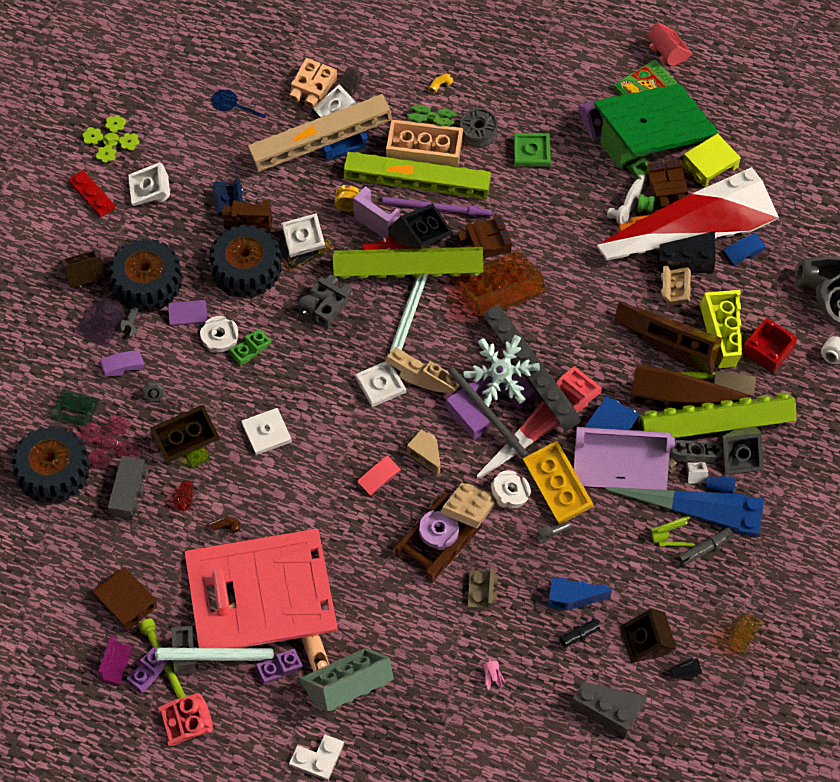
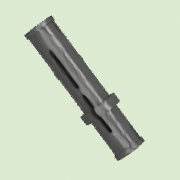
M727 527L716 535L708 536L707 540L678 555V560L681 559L679 562L685 567L713 549H719L722 544L734 539V535H730L732 531Z

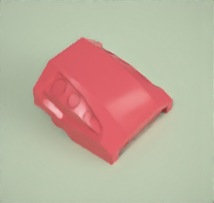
M199 693L175 699L158 707L159 712L162 713L167 731L168 746H175L191 738L212 732L213 723L208 705Z

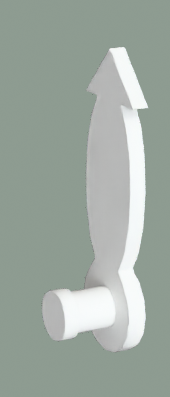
M647 174L638 175L639 179L630 188L624 205L620 206L618 210L614 208L608 209L607 217L609 219H616L618 225L628 221L629 212L633 210L640 194H642L643 188L645 189Z

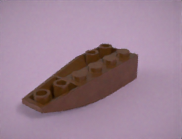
M620 301L618 303L614 320L677 362L713 374L723 338Z
M636 365L629 403L679 410L688 405L701 407L704 403L721 404V401L724 400L737 402L741 398H748L749 394L679 372L670 371L666 368L659 369L648 365Z

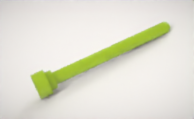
M149 618L139 623L138 627L141 633L148 636L152 646L162 648L155 634L156 625L154 620ZM168 661L164 671L177 698H184L186 695Z

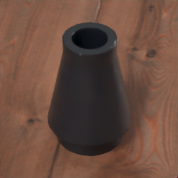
M691 657L674 667H670L673 679L698 677L699 674H702L698 658L693 659Z

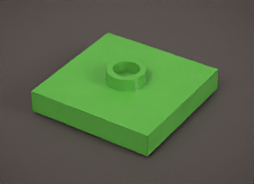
M514 133V166L550 167V133Z

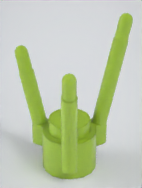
M685 516L662 526L651 528L653 543H659V547H694V543L666 541V539H669L668 531L687 525L686 520L691 519V516Z

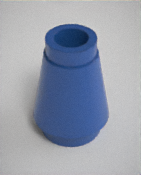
M731 476L708 477L706 488L720 493L734 494L736 478H731Z

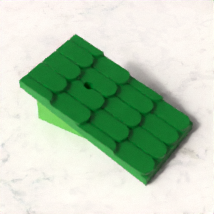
M673 84L663 88L657 87L639 93L633 92L594 101L595 108L603 117L600 144L619 168L650 153L706 141L719 134L716 127L709 122L705 113L697 107L696 102L689 97L685 88L680 84Z

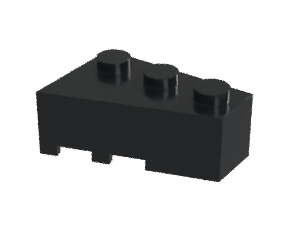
M715 231L659 245L657 255L658 271H663V266H668L670 270L688 267L691 273L713 274L716 263Z

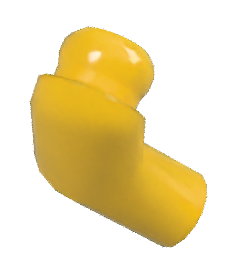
M446 73L436 77L428 90L435 94L443 83L446 86L451 85L453 78L450 77V74Z

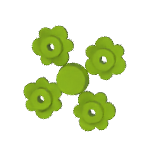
M119 115L110 116L106 119L107 123L105 126L112 133H108L103 137L100 129L89 127L82 134L86 144L92 143L96 145L98 141L103 140L106 146L104 148L100 147L96 154V158L102 160L103 163L112 162L116 159L117 151L113 147H116L118 143L121 144L122 149L130 151L140 144L137 134L133 133L130 135L126 133L124 137L120 138L115 134L118 130H123L126 124V120L120 118Z

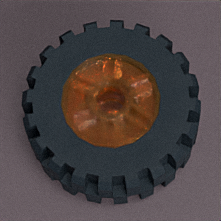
M240 225L238 228L234 226L229 228L230 231L228 232L226 230L220 234L221 237H216L214 244L211 245L209 255L211 274L216 285L220 286L224 292L229 291V295L236 296V294H239L242 298H246V295L255 297L256 293L259 292L263 294L267 292V287L271 289L274 286V281H278L279 273L281 272V254L279 244L274 240V236L271 233L267 234L265 229H257V226L250 225V227Z
M142 239V241L134 240L129 245L126 243L122 246V250L118 249L115 252V257H112L110 261L109 277L114 296L117 299L119 298V302L125 306L127 304L129 309L136 305L140 312H144V309H149V312L155 311L154 308L159 307L161 309L165 307L166 302L171 303L173 296L177 297L182 286L181 267L175 251L172 248H168V245L164 242L160 244L159 240L154 239L152 241H148V239Z
M43 426L38 428L36 432L32 430L27 433L28 437H22L19 441L20 445H16L14 449L15 454L12 456V468L17 484L22 489V492L26 496L30 495L32 500L37 501L39 498L41 503L46 504L48 500H52V503H59V499L66 501L70 499L69 495L73 494L75 496L78 494V488L85 486V479H88L90 474V463L86 447L81 438L77 437L73 431L67 432V428L60 427L56 429V426H49L46 429Z

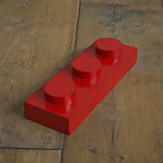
M84 170L68 179L71 186L100 218L115 209L114 203Z

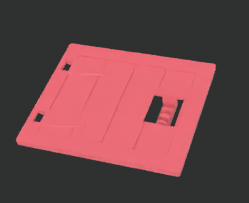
M318 529L185 551L199 648H244L331 633L338 630ZM317 550L319 558L312 559L311 552ZM233 582L237 608L230 609L226 583ZM209 586H214L218 610L215 612L210 610L207 591ZM327 602L329 610L322 611L320 603Z

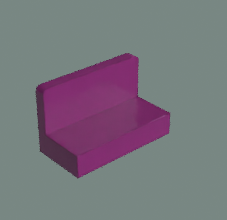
M114 636L110 637L98 671L100 681L118 686L121 685L133 650L132 646L117 643Z

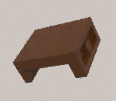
M125 567L115 571L109 580L105 583H100L93 592L95 600L97 602L100 601L111 612L126 632L157 608L156 599Z

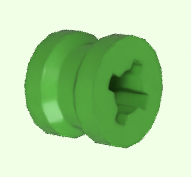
M640 194L637 212L646 211L648 214H652L655 196L645 197L644 194Z

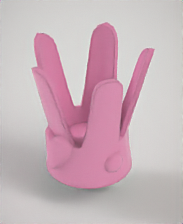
M489 659V662L483 664L485 686L487 685V690L490 689L492 677V680L496 681V684L502 688L501 679L504 683L506 682L499 671V663Z

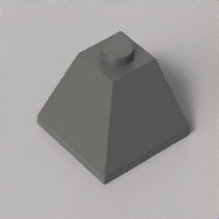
M757 427L735 429L722 437L725 475L763 470L762 433Z

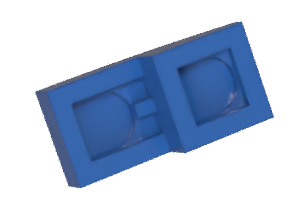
M755 233L724 249V252L735 266L749 256L751 258L766 249V246Z

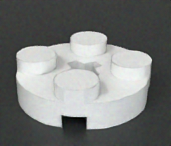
M215 316L208 319L200 330L201 341L210 352L228 351L236 346L239 337L236 323L234 321L231 322L224 316ZM218 331H220L221 334L225 333L224 335H222V337L215 336L217 335Z
M514 471L500 472L491 483L492 494L497 500L498 505L502 508H519L523 506L531 493L527 480L524 477L520 478L517 476V473ZM508 486L510 489H514V492L509 491Z

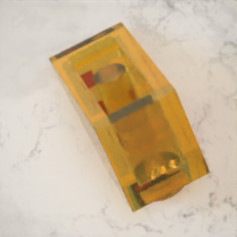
M747 612L736 624L727 643L731 645L733 650L745 653L765 622Z

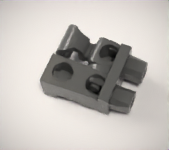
M331 274L325 279L320 277L318 283L311 288L310 294L302 297L299 301V311L314 319V322L326 329L330 328L333 320L349 303V296L352 293V287L347 283H344L340 288L336 286L338 279ZM320 302L321 304H320L319 307L315 310V307H316V306L318 305V303Z

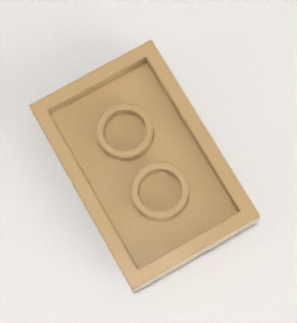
M461 483L443 506L441 514L478 528L497 500L490 492L481 491L474 488L471 484Z

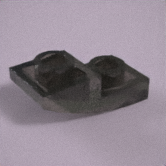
M347 68L339 85L354 98L364 73Z

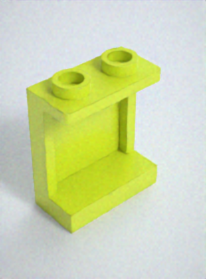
M716 134L686 152L683 157V167L686 171L691 172L698 184L707 187L709 181L729 168L732 170L737 169L741 157L719 134Z

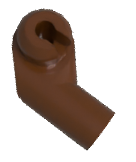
M223 516L210 522L214 531L222 527H228L232 533H237L241 529L239 520L230 516Z

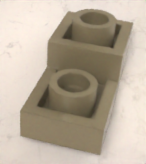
M716 371L714 384L754 396L756 377Z

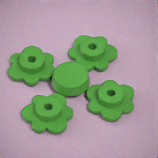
M426 105L411 106L410 109L415 111V113L407 114L411 122L422 123V121L436 123L439 126H451V124H454V121L449 119L457 117L456 111L450 109L437 110L438 114L429 112L431 108H428Z

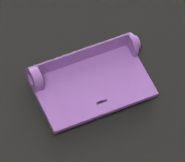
M577 427L574 471L583 486L667 490L670 449H674L675 437H671V433Z

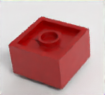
M766 317L745 342L742 354L774 374L795 349L798 337Z

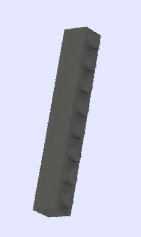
M496 304L484 312L483 316L487 324L505 349L506 342L508 341L511 344L514 335L521 337L517 347H521V350L514 355L517 357L513 358L516 364L520 361L521 365L528 359L530 360L529 364L539 363V371H529L530 376H524L564 432L579 424L581 420L577 411L500 305Z

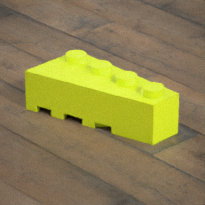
M740 290L707 292L704 294L699 305L707 333L723 338L716 360L718 368L736 367L742 355Z

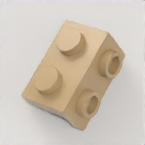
M663 266V273H661V281L663 283L661 297L668 306L690 303L691 271L688 267L670 270L668 266Z

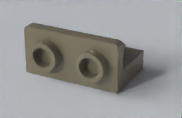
M490 567V571L470 570L468 609L492 611V604L497 602V592H493V586H497L498 574H494V567Z

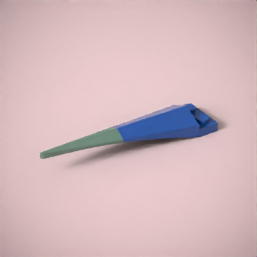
M605 488L607 492L673 510L724 529L728 527L735 533L759 537L764 499L731 493Z

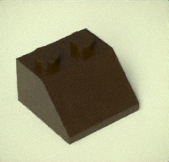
M97 250L61 259L70 288H82L85 286V283L92 282V284L102 282L103 278H107L101 256Z
M649 609L620 626L631 663L663 657L677 649L666 613L663 611Z

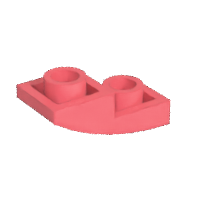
M386 456L357 482L372 496L385 483H388L398 474L401 469L389 456Z

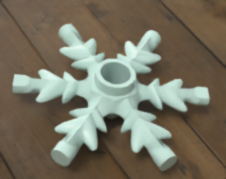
M514 335L511 344L508 341L506 342L507 352L503 351L505 356L503 359L497 358L498 351L494 353L493 343L489 347L484 338L479 340L478 343L484 350L480 354L488 357L485 361H491L492 366L487 369L482 365L483 369L474 365V371H464V378L475 377L474 382L479 381L482 377L483 381L488 376L493 378V382L487 384L489 388L482 392L483 395H486L483 401L488 407L492 398L497 400V390L501 391L499 384L502 382L506 383L505 391L509 389V398L512 399L515 396L519 404L523 403L526 399L520 391L524 390V388L516 385L519 381L512 380V374L517 373L521 377V373L526 376H530L529 371L540 370L539 363L529 364V359L521 365L520 361L516 366L511 365V359L517 357L514 354L521 350V347H517L521 337Z

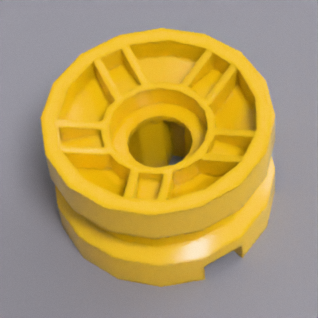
M345 185L338 187L334 202L336 208L341 211L353 212L354 197L359 193V189L354 186L345 188Z

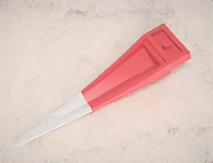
M575 366L561 376L556 383L577 413L588 406V403L602 392V388ZM542 401L515 435L525 449L556 428L559 423ZM506 443L477 474V479L482 478L516 455V450L513 447L510 448Z

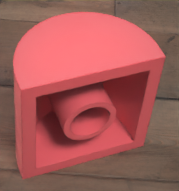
M659 22L651 28L648 38L652 43L649 46L655 53L660 52L661 56L659 59L663 64L677 65L692 55L673 29Z

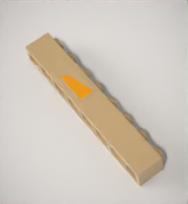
M383 94L373 96L363 102L355 103L350 107L324 115L298 127L290 128L264 140L256 141L248 145L250 155L257 171L260 172L320 149L323 146L390 122L392 120L391 110Z

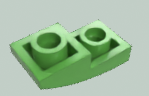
M259 329L245 336L244 342L230 348L228 354L239 366H242L265 350L272 341Z

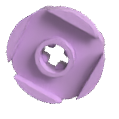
M434 510L429 511L420 521L419 535L425 544L437 550H444L446 547L451 546L457 540L459 534L458 521L441 514L442 510L436 512ZM443 526V532H436L434 527Z

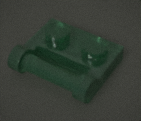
M62 389L56 406L51 412L50 419L81 425L82 428L88 429L99 404V398ZM62 410H65V411H69V412H73V413H77V414L84 415L85 417H84V418H81V417H77V416H73V415L61 413V411H62Z

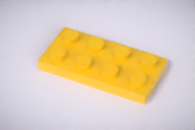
M558 441L523 458L559 525L594 507Z

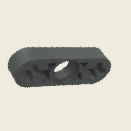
M675 440L674 448L677 449H670L669 456L674 460L717 462L723 455V448L715 442ZM691 448L698 449L700 454H694L691 451Z

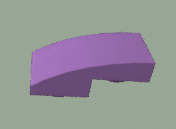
M140 351L118 353L100 360L105 376H120L124 374L125 370H143L144 367Z
M155 646L140 659L141 665L127 677V681L141 693L154 682L169 661L155 659Z
M295 649L276 654L274 659L256 664L255 670L262 684L266 685L301 669L303 665Z

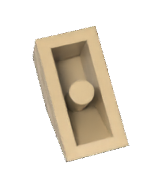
M421 429L407 445V454L436 475H439L440 458L437 440L433 434L426 433Z

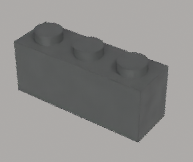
M121 456L108 505L110 516L133 520L134 513H138L140 506L138 498L144 492L143 479H147L149 472L145 459Z

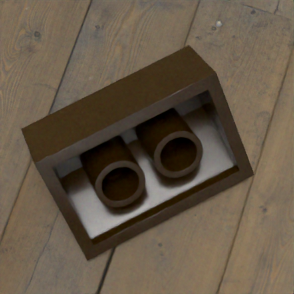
M204 405L150 428V436L166 463L220 439Z

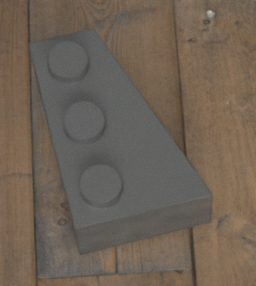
M583 682L573 698L571 707L626 738L644 708L648 696Z

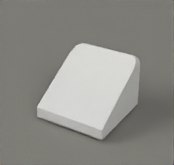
M699 461L686 462L688 484L707 483L708 469L706 463Z

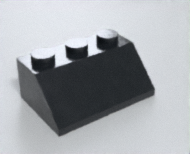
M433 203L400 216L388 227L397 243L419 249L453 234Z

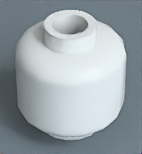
M837 336L828 338L821 349L822 357L830 364L840 363V337Z

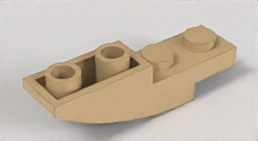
M394 347L385 360L386 363L401 371L400 378L416 386L443 393H454L460 386L448 371L431 361L425 365L397 347Z

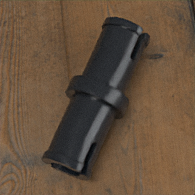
M592 619L582 626L578 625L574 627L573 631L560 636V643L564 648H567L578 641L582 642L586 640L587 636L599 631L600 625L596 619Z

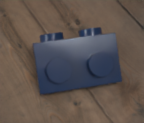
M236 178L233 183L214 182L213 192L217 215L222 216L223 206H233V200L239 201V203L244 202L242 198L243 187L240 184L239 178Z

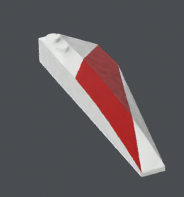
M751 167L654 212L599 243L597 248L606 260L627 257L632 253L643 254L653 249L658 251L660 244L715 231V239L725 235L726 237L734 236L736 233L746 234L777 220L779 217L763 181Z

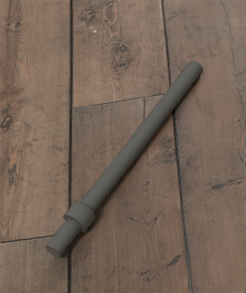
M454 367L450 368L448 373L504 436L510 448L513 447L522 458L527 456L528 452L519 443L520 440L516 435L510 433Z

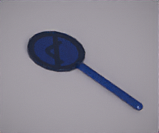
M219 90L212 96V105L219 111H229L234 107H238L266 118V115L237 104V96L231 90Z

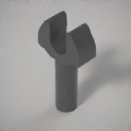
M136 305L131 307L126 321L121 320L117 324L118 333L124 331L125 328L127 329L126 339L137 332L133 325L139 310Z
M565 522L552 528L549 525L538 531L539 535L536 538L539 543H545L552 536L571 529V524Z

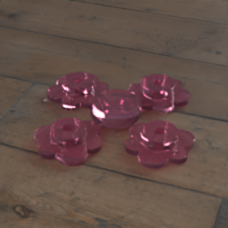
M112 415L108 423L111 432L105 433L103 436L100 432L101 427L96 426L94 422H88L86 426L81 427L82 433L80 438L83 441H88L92 444L95 440H100L103 447L99 450L94 449L88 457L89 463L93 464V468L98 469L100 467L101 469H106L108 462L111 460L106 449H114L116 446L119 458L121 456L136 457L138 455L137 443L125 440L124 443L118 444L116 435L119 433L125 434L126 429L130 427V421L126 420L124 415Z

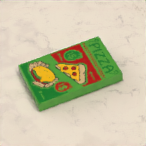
M653 60L615 83L614 89L622 96L657 87L663 88L677 84V82L656 60Z

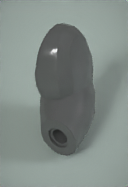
M840 257L802 258L798 262L795 271L796 285L816 291V301L825 317L833 324L840 326Z

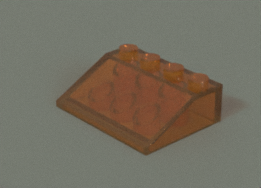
M519 250L483 264V273H480V275L470 276L469 273H461L460 276H452L470 310L478 319L484 318L483 313L496 304H499L505 310L508 307L521 304L523 301L546 293L543 274Z

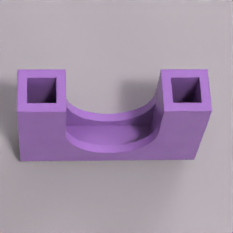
M514 373L511 378L514 381H519L516 385L524 388L520 393L526 400L521 404L518 403L515 396L510 400L520 410L535 400V390L522 376L520 377L517 373ZM488 376L483 381L482 377L479 381L468 382V384L479 395L489 388L487 384L492 383L493 378ZM500 383V392L509 398V389L505 391L506 383ZM463 389L451 393L447 397L446 409L473 440L489 431L490 421Z

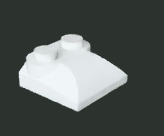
M160 162L128 175L133 206L153 200L160 203L169 197L168 175Z

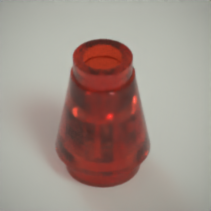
M182 481L173 499L174 506L178 510L186 511L193 504V483L190 481Z

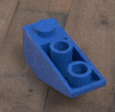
M563 577L552 578L548 607L568 611L611 598L612 588L603 584H588L585 581H569Z

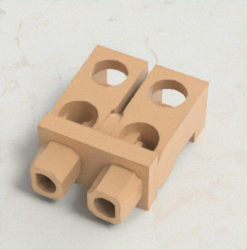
M306 58L291 83L290 100L297 103L301 97L305 98V106L313 109L326 97L332 84H335L337 81V70L324 64L321 66L320 63Z

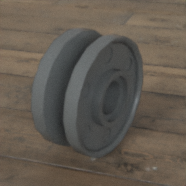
M475 108L466 112L460 121V128H463L462 140L467 145L476 148H483L492 144L497 138L498 121L491 111L482 108Z

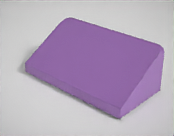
M205 300L168 303L170 326L202 324L207 321Z

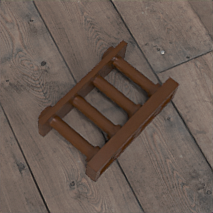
M445 492L441 497L438 496L429 511L434 510L436 512L442 510L448 501L449 494ZM419 521L404 538H400L396 542L395 556L399 557L403 552L407 553L426 568V579L433 583L482 528V523L478 528H474L458 521L463 526V530L458 534L457 540L444 550L430 547L438 553L439 557L435 561H429L409 546L416 538L423 542L419 535ZM443 526L434 527L439 532H443Z

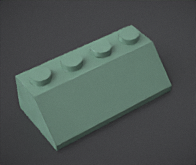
M368 648L359 650L300 678L301 684L315 706L325 711H333L338 706L350 703L355 698L367 695L371 690L384 687L386 683L394 680L390 657Z

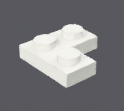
M324 735L317 753L297 745L289 766L328 781L343 748L344 741Z

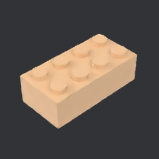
M391 120L386 157L458 167L463 128Z

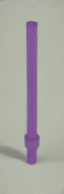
M383 197L382 204L419 209L432 204L431 202ZM433 203L438 211L469 214L471 217H476V215L491 217L492 210L481 209L478 206L470 205V207Z

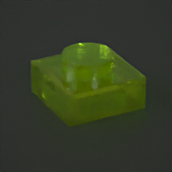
M205 447L186 454L192 468L210 461V456Z

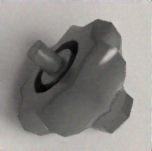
M148 381L142 387V397L147 399L149 403L159 402L165 396V387L158 381Z

